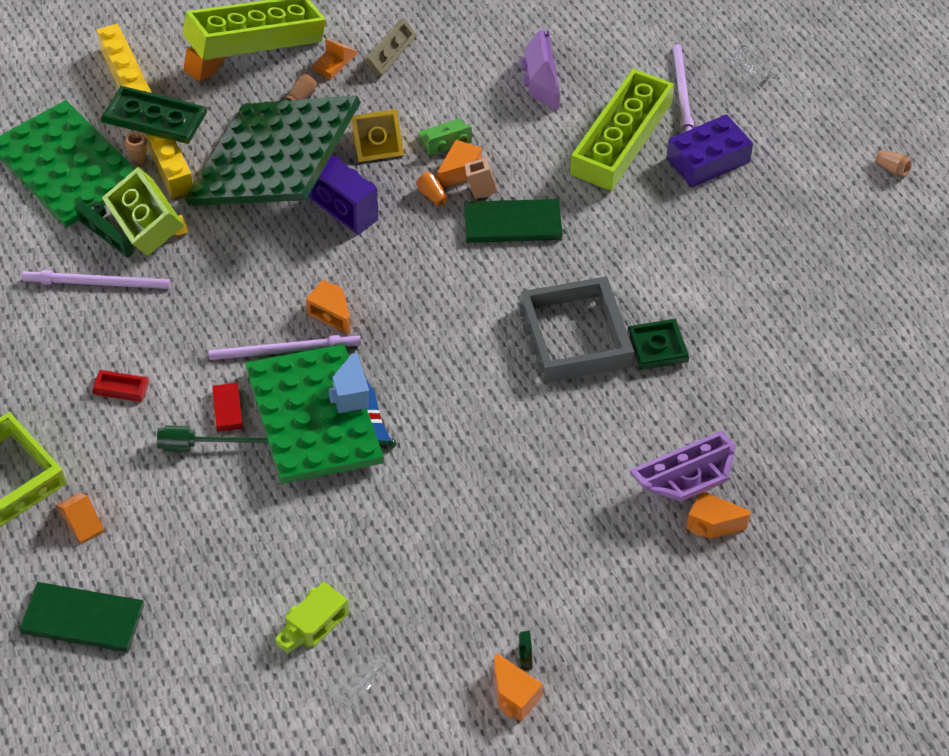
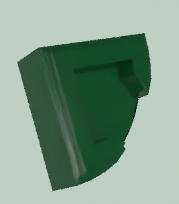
M522 631L519 634L518 642L521 668L523 670L533 669L530 631Z

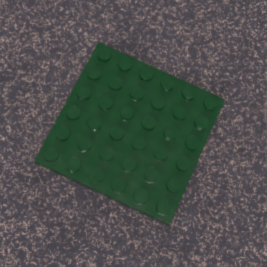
M357 95L243 104L220 139L206 165L201 170L195 183L191 186L185 201L189 206L305 201L361 103Z

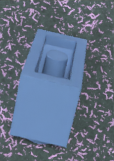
M357 353L352 354L333 376V388H329L330 401L332 404L336 403L338 413L369 408V388Z

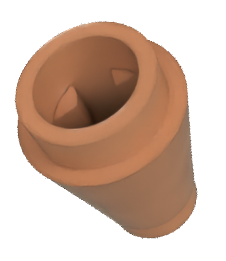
M307 74L298 76L285 100L308 98L315 93L316 81Z
M140 132L128 134L124 141V146L131 161L136 166L144 165L147 155L148 140Z
M880 150L875 159V163L897 177L900 175L903 177L907 176L912 167V159L908 158V155Z

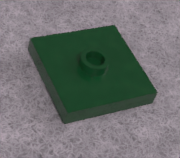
M676 318L627 327V333L640 370L689 362V354Z

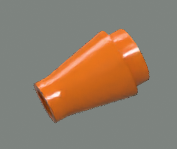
M426 172L417 179V190L435 203L437 207L444 205L448 201V197L435 174Z

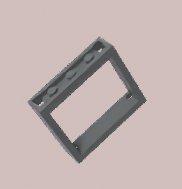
M607 276L521 291L520 302H517L518 315L524 318L525 336H530L529 349L531 355H536V371L542 374L544 383L633 367L634 350ZM598 297L616 349L551 361L534 308Z

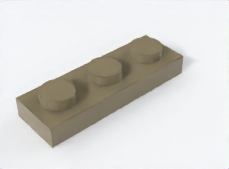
M402 18L396 22L363 61L377 77L382 76L417 34L407 21Z

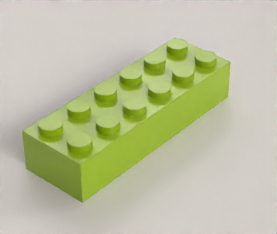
M263 0L186 11L182 34L202 60H210L225 56L230 57L245 53L250 54L258 51H269L322 42L326 19L310 0Z
M633 68L572 153L570 175L613 191L671 106L674 83Z

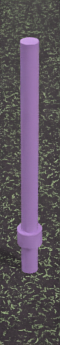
M676 44L673 46V55L682 117L680 127L681 132L684 133L695 127L690 115L682 47Z
M53 270L22 272V281L41 282L42 285L66 283L170 289L171 285L170 279L54 273Z
M333 335L329 339L209 350V359L219 360L309 351L345 344V347L360 346L361 341L360 335L349 337Z

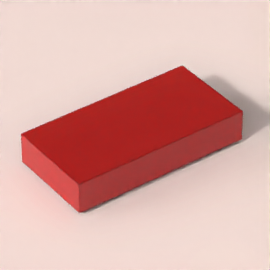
M99 369L92 387V393L94 395L142 402L149 385V377Z
M238 383L213 385L212 391L217 432L243 429Z

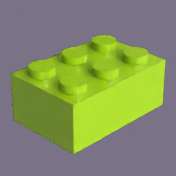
M139 167L102 197L131 243L147 256L184 226L155 181Z

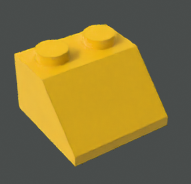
M397 109L353 116L350 121V130L358 162L404 155Z

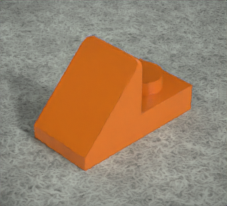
M325 39L326 52L313 64V71L332 79L357 55V51L339 42Z

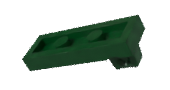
M81 201L74 206L77 217L83 225L126 258L134 253L129 238L103 218L107 212L102 204L94 201L86 206Z

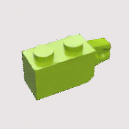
M324 581L317 588H312L298 606L295 605L288 611L285 617L286 626L275 638L276 645L287 654L301 644H304L306 647H315L349 615L348 599Z

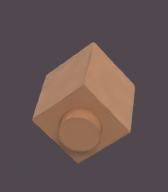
M487 157L464 164L466 176L475 199L487 198L497 193L495 178Z

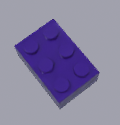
M726 114L668 139L666 158L693 188L749 163L753 142Z
M331 155L312 188L309 199L357 235L378 221L377 187L371 181H367L360 176L355 169L345 165L340 158Z

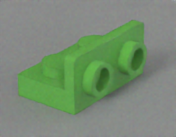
M459 118L419 131L418 138L429 156L451 149L455 140L471 143L472 127L470 124L464 125Z

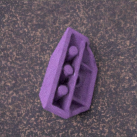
M539 30L525 47V57H521V71H526V73H523L524 87H528L530 96L554 110H559L560 90L549 31Z
M720 431L630 470V474L644 489L668 499L684 501L728 481L736 445Z

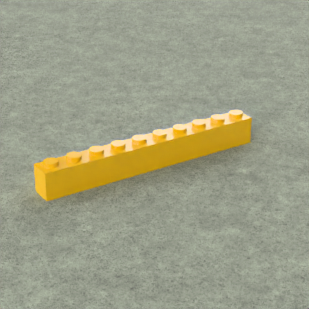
M118 23L96 29L100 50L118 88L125 86L152 93ZM142 133L148 140L147 149L171 199L187 195L193 185L192 175L176 141Z

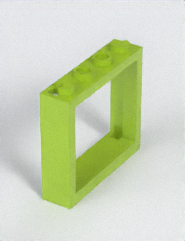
M10 412L0 417V442L12 435L44 472L0 499V527L67 485L63 469Z

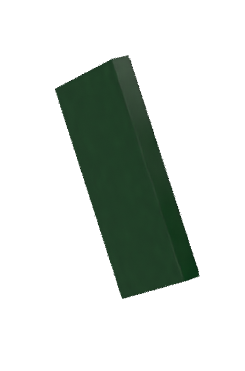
M120 86L102 114L101 119L102 123L189 144L207 114V107Z
M559 199L464 202L466 243L562 240L563 233Z
M37 582L19 629L21 634L129 652L144 608V601Z

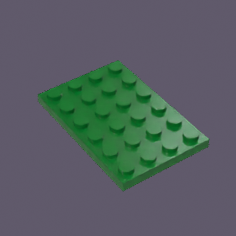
M67 100L0 135V160L65 228L79 221L74 206L81 201L86 206L94 201H98L105 206L106 203L102 197L136 169Z
M345 344L245 362L248 379L280 484L384 464V456L367 408L338 413L336 403L332 404L330 401L329 388H333V376L349 358Z

